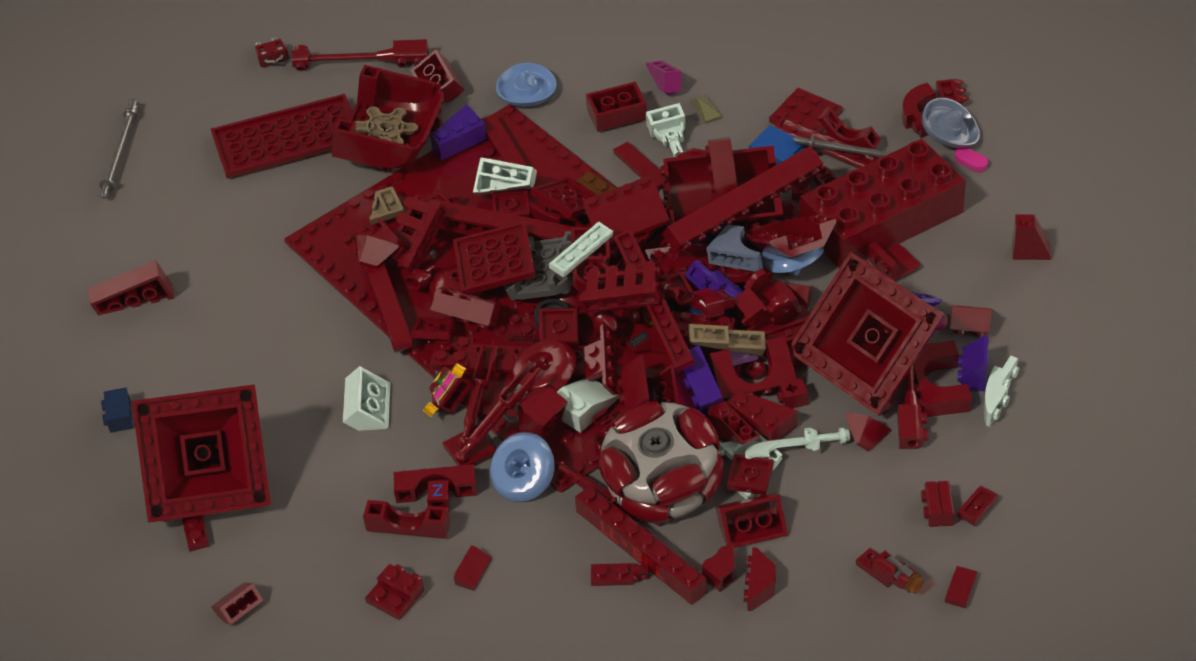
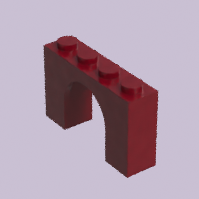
M785 336L765 341L768 373L765 379L758 383H748L737 376L729 349L710 353L707 356L710 371L721 392L723 401L729 400L740 390L752 395L758 392H762V395L773 393V389L779 388V383L796 380Z
M954 340L926 344L913 364L914 389L922 412H927V417L971 412L972 397L968 384L943 387L934 385L926 379V375L933 371L958 368L959 354Z

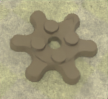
M370 107L367 109L369 120L355 121L356 133H365L368 136L404 144L401 138L402 135H414L418 130L417 124L402 121L406 115L404 108H396L393 112L384 114L379 108Z

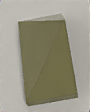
M706 95L690 100L691 105L706 124L722 118V115Z

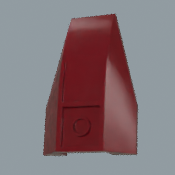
M818 214L810 216H783L740 222L741 225L739 226L744 227L746 241L759 250L770 254L794 257L823 247L836 224V219L828 218L827 216L819 217Z

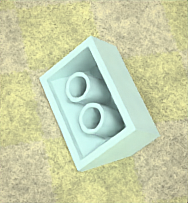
M359 366L345 378L343 423L358 431L387 429L389 427L390 382Z

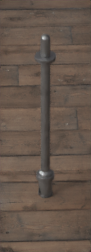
M130 99L127 109L124 110L123 116L125 121L106 179L100 180L99 184L102 189L100 197L102 199H106L108 193L115 189V183L112 180L131 122L138 115L137 110L140 103L136 99Z
M812 134L811 139L797 136L793 138V142L796 144L879 158L892 153L815 140Z

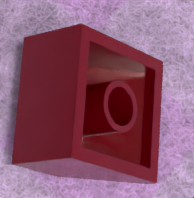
M953 305L950 329H954V333L957 334L973 331V335L985 336V333H989L991 308Z

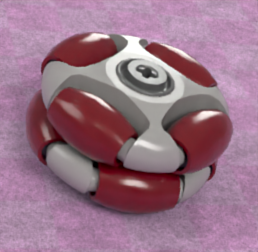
M650 401L629 408L613 421L614 427L609 429L604 438L601 453L598 456V466L609 492L613 497H617V504L624 513L645 522H669L673 517L678 518L691 513L702 504H706L715 495L722 481L724 460L718 451L720 443L716 429L705 414L695 408H689L677 403L662 402L659 405L657 401Z

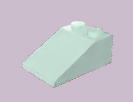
M587 378L563 386L557 391L559 395L568 401L562 421L580 433L593 422V416L604 408H609L620 398L619 394L612 395L600 382L596 380L589 381Z

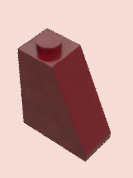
M1015 214L1012 240L1013 260H1051L1050 243L1035 215Z

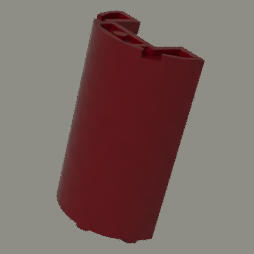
M774 145L732 150L737 186L776 166ZM706 154L663 159L664 165L660 166L661 177H665L666 190H663L664 201L668 200V204L672 207V210H669L670 215L668 217L670 223H667V227L716 199V194L712 193L710 182H714L713 175H709L708 164H711L710 156L706 157ZM778 193V196L770 202L769 200L764 201L760 208L756 210L754 208L750 209L746 216L742 218L740 216L736 217L733 223L783 217L780 194Z

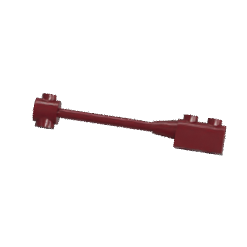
M427 39L393 40V48L377 52L311 55L306 45H297L295 50H292L291 60L292 66L296 67L297 71H305L306 67L311 66V61L367 59L393 62L398 67L404 68L407 67V63H414V66L424 60L429 55V46Z
M912 365L906 375L907 392L905 404H898L899 449H918L924 445V441H928V429H923V424H927V412H922L914 389Z

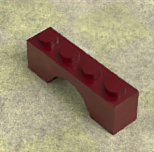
M474 464L393 472L396 503L417 502L418 497L428 489V481L449 480L450 490L457 498L477 496Z
M367 500L363 514L366 531L446 539L450 526L448 507L427 506L421 513L408 514L394 509L386 501Z

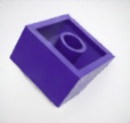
M983 336L963 347V355L958 357V367H962V370H958L957 382H961V385L968 384L970 391H985L988 336Z

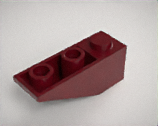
M726 401L709 407L708 419L716 429L719 437L742 445L760 438V435Z

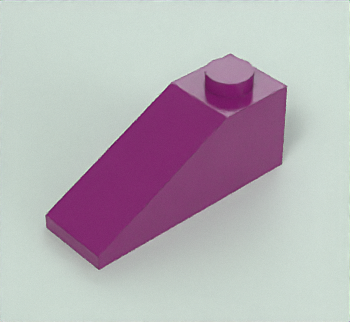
M664 61L646 62V66L659 90L663 91L666 95H674L676 92L682 91L681 70Z

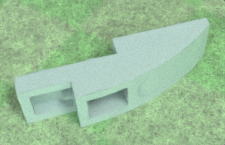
M1010 356L1003 368L994 366L989 376L984 401L986 426L990 427L994 420H998L1002 407H1006L1010 397L1007 396L1011 379L1016 378L1019 372V367H1017L1018 358Z

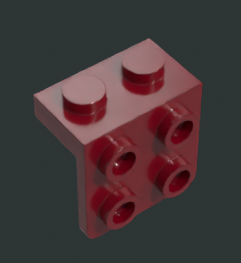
M876 242L869 245L868 261L894 281L920 268V263L900 244H896L886 250H883Z

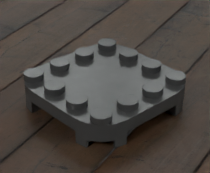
M565 231L564 237L539 241H535L533 236H530L529 241L536 277L503 285L509 298L514 301L569 293L572 286V271L563 278L549 268V263L571 245L570 231Z

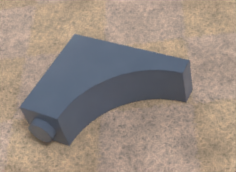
M725 226L707 247L709 264L754 272L763 269L761 253L744 246L746 244V236L742 226Z

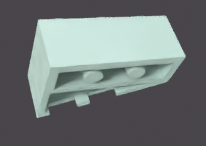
M481 157L473 193L477 196L492 194L491 192L532 189L537 170L529 166Z

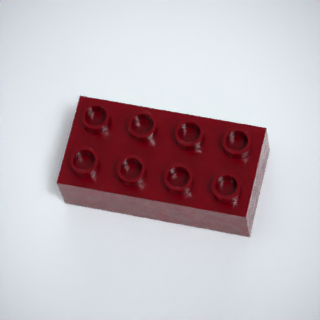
M920 139L801 195L800 216L818 214L819 217L827 216L828 218L836 219V224L823 248L825 255L840 269L850 252L867 260L869 259V245L874 242L883 250H886L963 213L966 180L923 139Z

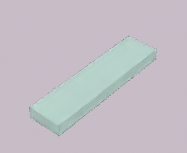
M597 222L551 261L549 268L564 278L611 238L613 231L602 223Z

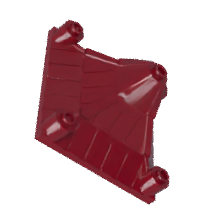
M850 252L788 348L793 356L874 414L881 416V414L888 413L891 410L893 394L919 357L921 351L925 348L935 331H940L946 327L947 316L870 265L867 260Z
M255 384L132 401L148 523L271 505Z

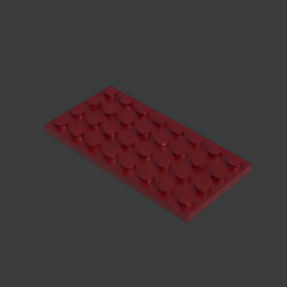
M341 94L215 127L210 130L226 178L228 179L332 151L335 125L339 118L349 120L352 110L346 95Z

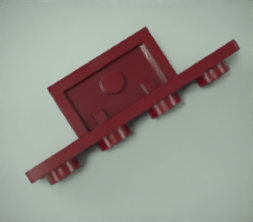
M602 324L600 325L601 340L584 347L585 377L589 381L602 377L603 387L612 395L617 394L616 386L618 385L616 379L617 366L615 363L616 350L614 347L615 334L612 329Z

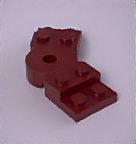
M571 227V244L592 227ZM609 239L573 269L572 284L579 292L586 291L587 282H584V276L588 275V271L591 268H598L600 274L606 273L610 262ZM619 278L618 287L624 286V278ZM605 280L600 281L599 289H605ZM634 307L612 309L611 311L619 317H623Z

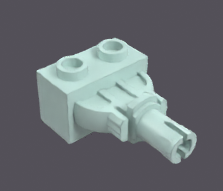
M680 103L647 111L646 125L651 138L656 137L659 141L663 142L665 147L668 143L673 157H677V153L683 152L680 142L684 141L683 132L685 130V115Z

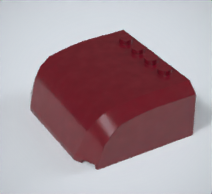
M364 64L359 74L357 103L349 120L339 118L335 125L332 157L382 168L408 166L416 159L426 143L442 105L444 94L440 88L441 84ZM370 107H377L384 114H389L396 108H404L406 115L402 121L417 124L418 130L414 135H402L401 138L404 144L368 136L365 133H356L355 121L369 120L367 109Z

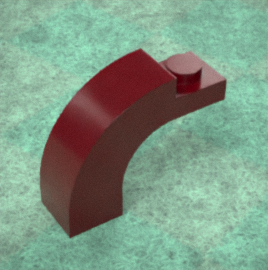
M928 82L911 89L904 97L902 105V123L905 129L912 128L920 138L927 136L920 112L924 110L928 102L936 99V92Z
M831 107L825 108L818 118V121L826 130L824 134L851 146L875 149L882 140L872 126L860 130L848 127L839 119Z

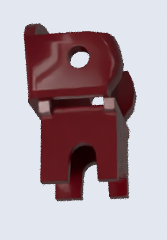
M763 269L755 271L748 281L745 282V290L734 298V307L737 306L738 308L732 313L737 320L742 316L744 317L741 320L744 326L751 325L746 329L747 331H758L770 322L779 325L799 316L801 313V306L794 293L781 281L768 279V275Z

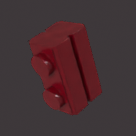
M926 482L924 490H921V502L926 505L923 506V518L928 519V526L954 525V508L950 482Z

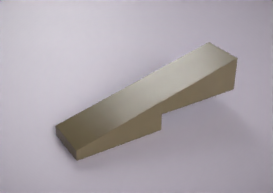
M689 324L690 344L723 350L729 349V351L762 356L766 350L764 331L728 330V326Z

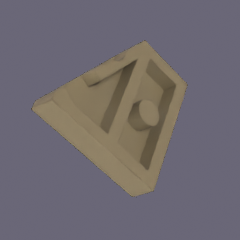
M393 186L375 192V201L373 202L372 215L370 216L371 225L379 223L377 221L378 218L386 221L395 218L399 213H404V209Z

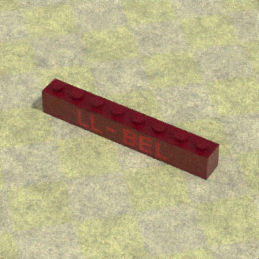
M589 485L575 496L576 512L641 565H648L649 571L689 604L693 605L707 593L706 577Z

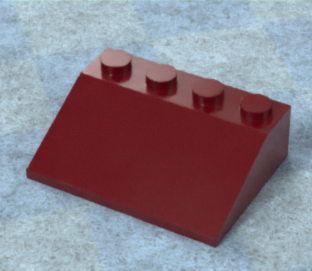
M652 175L642 177L639 180L626 183L621 187L608 190L603 194L582 201L591 226L593 227L597 222H600L613 231V236L629 229L636 236L670 223ZM613 236L609 238V245L616 243Z

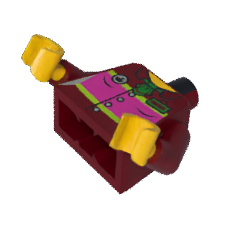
M456 363L451 369L443 367L442 370L439 369L434 372L433 377L435 380L429 388L432 393V403L429 402L423 409V412L430 417L441 409L452 414L455 412L474 385L464 377L468 373L466 367Z

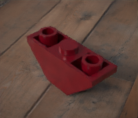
M752 547V556L748 555L747 568H750V572H746L745 585H749L748 590L744 589L743 600L747 602V611H753L775 596L776 565L757 547Z

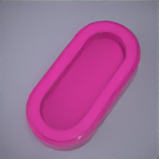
M967 147L958 148L955 151V160L958 163L976 172H982L987 169L988 159L985 156Z

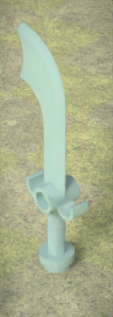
M804 428L805 437L763 441L751 445L745 452V458L769 457V453L773 449L805 445L806 448L816 451L820 449V442L839 440L841 444H845L846 441L850 440V433L848 429L839 428L837 433L817 434V431L813 428Z

